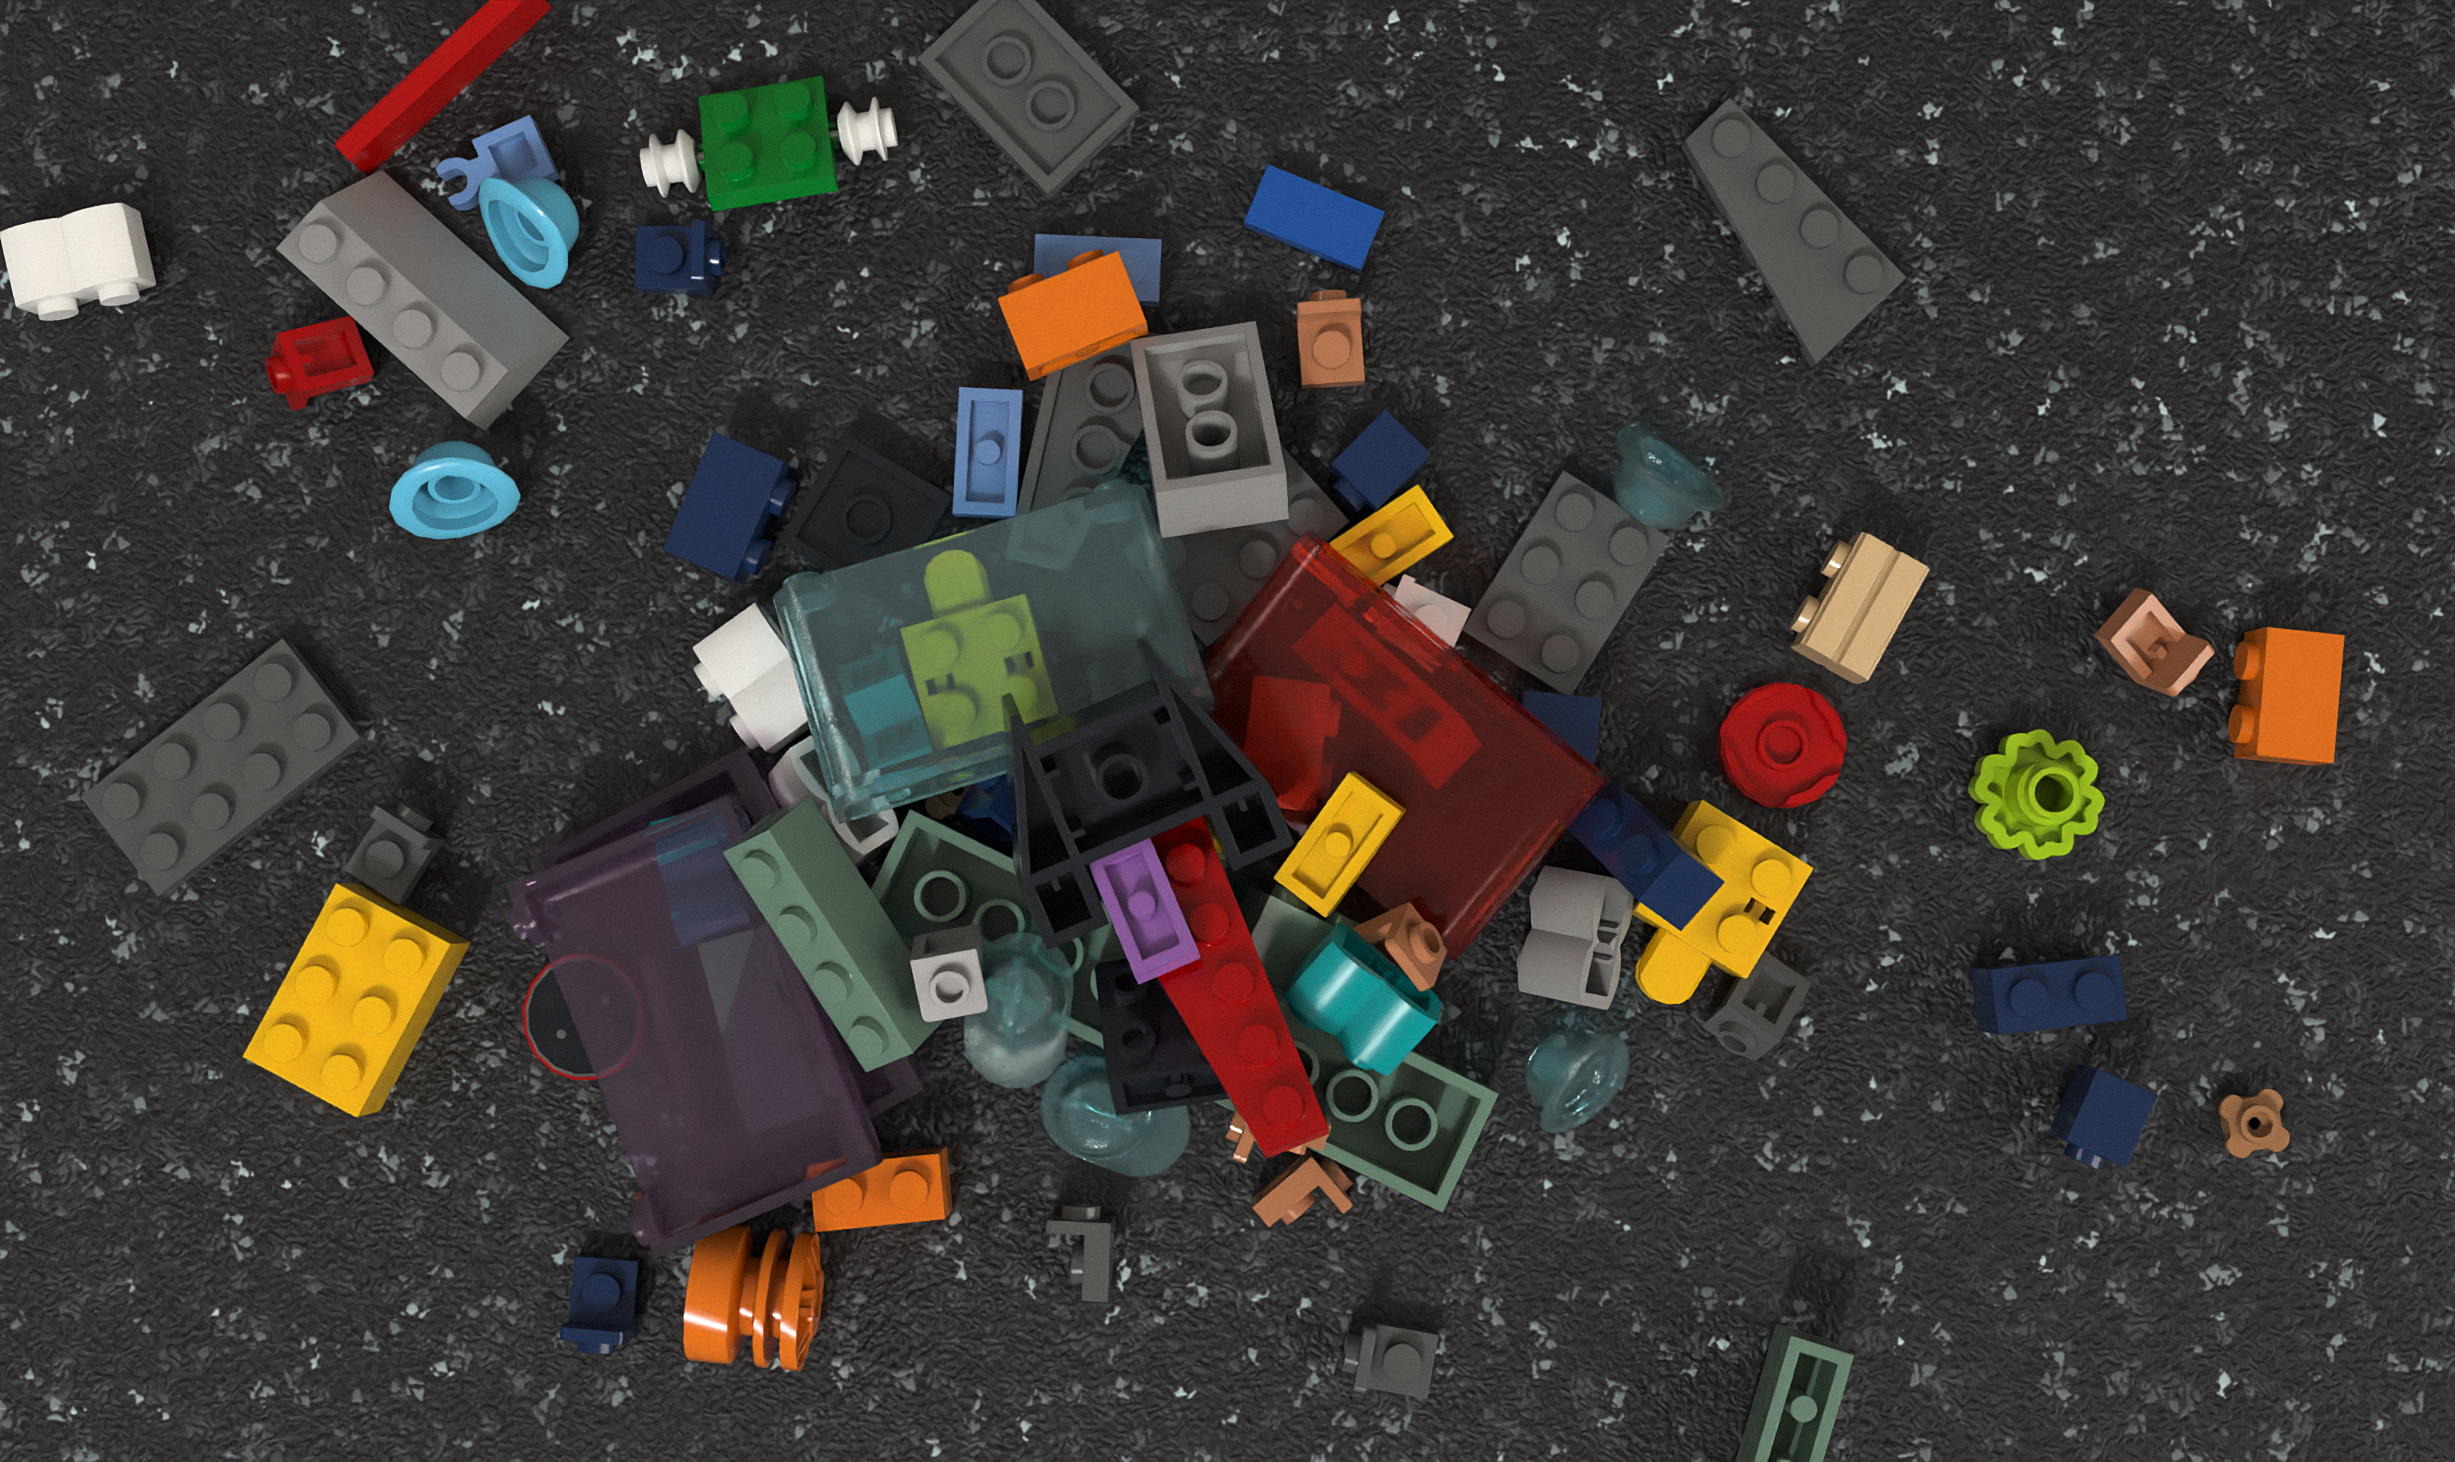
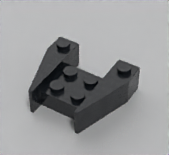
M1144 636L1135 639V642L1151 680L1029 732L1026 729L1012 693L1010 692L1002 696L1013 867L1024 898L1047 950L1109 924L1085 865L1206 814L1217 843L1233 871L1294 845L1272 787L1257 764Z

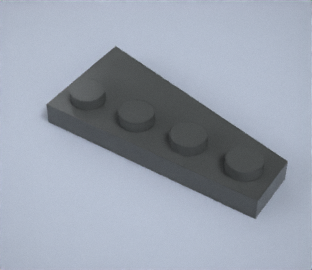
M1731 98L1726 100L1683 142L1681 148L1721 216H1726L1741 242L1739 246L1751 267L1755 266L1773 296L1771 299L1782 320L1789 323L1802 345L1800 350L1811 368L1906 278L1877 246Z

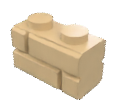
M1861 532L1853 536L1848 544L1839 539L1831 549L1820 570V573L1829 577L1819 597L1816 599L1808 595L1791 621L1790 628L1798 632L1791 648L1815 663L1825 666L1826 669L1851 683L1860 684L1868 681L1930 569L1903 552L1894 550L1892 546L1868 533Z

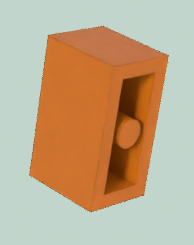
M1101 249L1083 253L1067 263L1069 270L1047 279L1044 278L1042 273L1025 276L1007 287L1009 294L997 298L1030 381L1126 344L1130 340L1149 335L1147 321L1118 251L1105 256Z
M2272 627L2245 632L2244 641L2239 643L2234 657V674L2237 679H2241L2239 704L2233 707L2228 723L2229 739L2235 743L2234 758L2307 766L2334 763L2345 635Z
M947 1146L820 1159L809 1166L815 1232L946 1219L953 1210Z

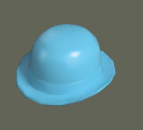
M494 176L481 181L479 204L482 218L497 254L511 273L525 284L534 287L550 289L561 283L568 268V252L575 245L580 229L579 215L568 194L552 180L535 176L523 178L514 184L506 179Z
M445 441L423 451L414 461L412 468L404 472L392 488L389 509L396 524L416 536L433 539L460 538L482 532L500 524L517 509L521 495L513 478L495 466L490 454L465 441Z

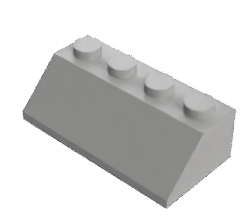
M383 170L319 201L276 248L459 414L483 430H486L570 338Z

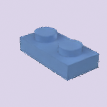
M1035 234L1033 274L1042 273L1044 278L1047 279L1069 270L1067 263L1083 253L1101 249L1105 256L1118 251L1140 306L1159 307L1161 239Z
M959 387L952 511L955 517L1015 519L1020 488L1024 412L1023 390Z

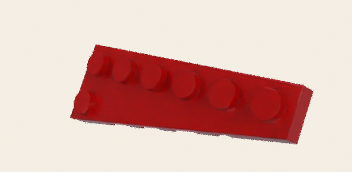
M1200 816L1151 837L1152 844L1201 956L1198 960L1156 977L1168 998L1172 1001L1191 1036L1212 1067L1220 1084L1266 1159L1330 1134L1203 817Z

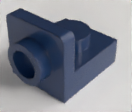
M693 219L692 226H636L635 289L639 293L715 294V276H724L726 249L724 239L716 237V231L706 219Z
M579 1253L574 1256L569 1319L560 1327L559 1340L577 1342V1351L612 1354L616 1352L617 1345H624L637 1335L644 1258Z

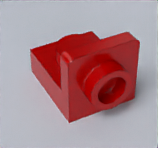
M352 316L277 333L271 357L265 359L267 375L274 392L277 395L285 393L292 411L305 408L309 397L371 382L374 375L373 368Z

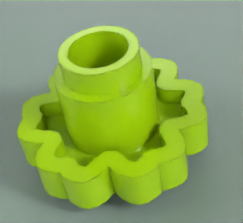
M2042 729L2011 734L2003 737L2000 741L1999 754L1985 755L1976 762L1975 775L1968 785V792L1982 806L1975 815L1974 823L1982 833L1987 835L1988 840L1995 848L2012 849L2018 847V850L2026 859L2041 860L2050 856H2062L2070 853L2074 844V835H2087L2096 829L2098 814L2104 806L2105 798L2097 788L2090 785L2098 774L2097 763L2090 756L2085 755L2083 747L2077 741L2065 740L2055 743L2050 733Z

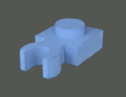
M530 115L473 139L472 142L479 157L470 161L460 157H452L442 161L435 168L438 175L444 181L451 180L458 175L467 176L466 188L462 192L448 198L450 204L458 211L469 210L479 204L481 181L490 176L506 179L512 184L530 176L552 181L560 178L538 125Z

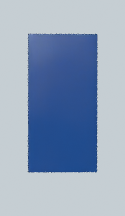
M1268 164L1244 220V227L1360 274L1385 211Z

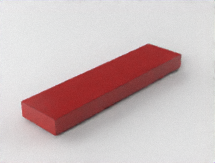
M489 0L336 141V148L353 165L367 176H370L552 9L551 5L547 0Z

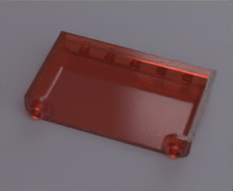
M1314 531L1304 532L1192 674L1196 690L1193 691L1195 695L1254 760L1271 785L1285 822L1302 837L1346 775L1352 771L1357 772L1406 809V812L1355 882L1388 911L1410 902L1423 920L1436 928L1441 936L1443 946L1447 949L1445 957L1451 960L1459 959L1610 780L1609 777Z

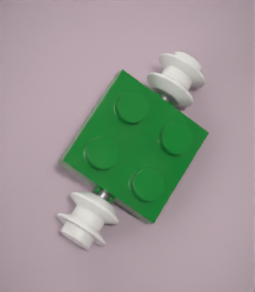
M823 76L699 96L702 144H698L697 147L695 140L683 129L678 130L675 143L663 145L655 134H650V148L640 149V161L647 186H658L663 198L668 196L671 183L682 181L691 193H695L702 179V170L705 171L707 197L712 211L715 212L839 191L835 149H841L842 145L844 154L857 166L860 165L863 151L876 149L882 159L887 161V147L898 146L892 109H880L876 97H872L869 111L856 113L849 102H844L837 116V128L836 121L831 122L828 92Z

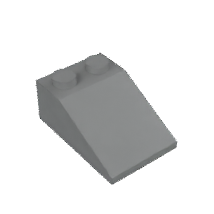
M1256 321L1130 340L1161 538L1289 519L1286 469Z

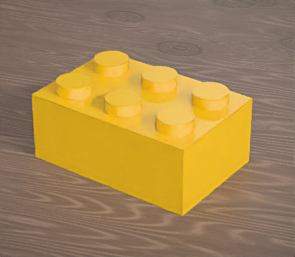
M336 883L242 1057L355 1117L381 1111L471 942L410 909L396 904L389 898L361 883Z

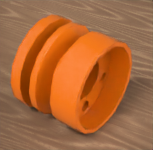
M706 1222L702 1226L696 1241L686 1291L683 1343L687 1359L732 1365L740 1351L744 1336H752L753 1358L757 1367L768 1368L772 1362L778 1339H780L781 1367L783 1370L800 1371L804 1366L810 1342L818 1328L823 1298L824 1275L820 1264V1240L817 1232L800 1231L796 1236L790 1260H788V1236L785 1229L774 1228L766 1242L762 1257L755 1256L753 1233L749 1226Z

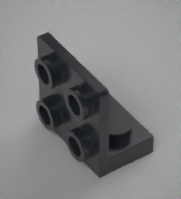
M1127 958L1096 964L1095 976L1107 1080L1116 1116L1230 1099L1158 979L1153 978L1138 984Z

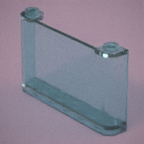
M1115 479L1102 483L1093 490L1092 494L821 575L814 571L795 574L784 580L782 583L783 588L773 597L833 812L839 824L1007 774L1002 696L1010 692L1012 693L1026 729L1029 732L1151 680L1135 642V639L1142 636L1152 644L1210 711L1215 710L1211 688L1145 488L1141 485L1130 484L1126 479Z

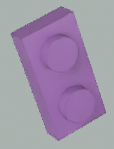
M1150 838L1088 864L1138 984H1142L1201 958Z

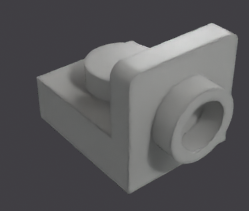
M979 924L914 936L910 964L924 1021L933 1022L985 1012L988 1009V996L982 972L984 947Z

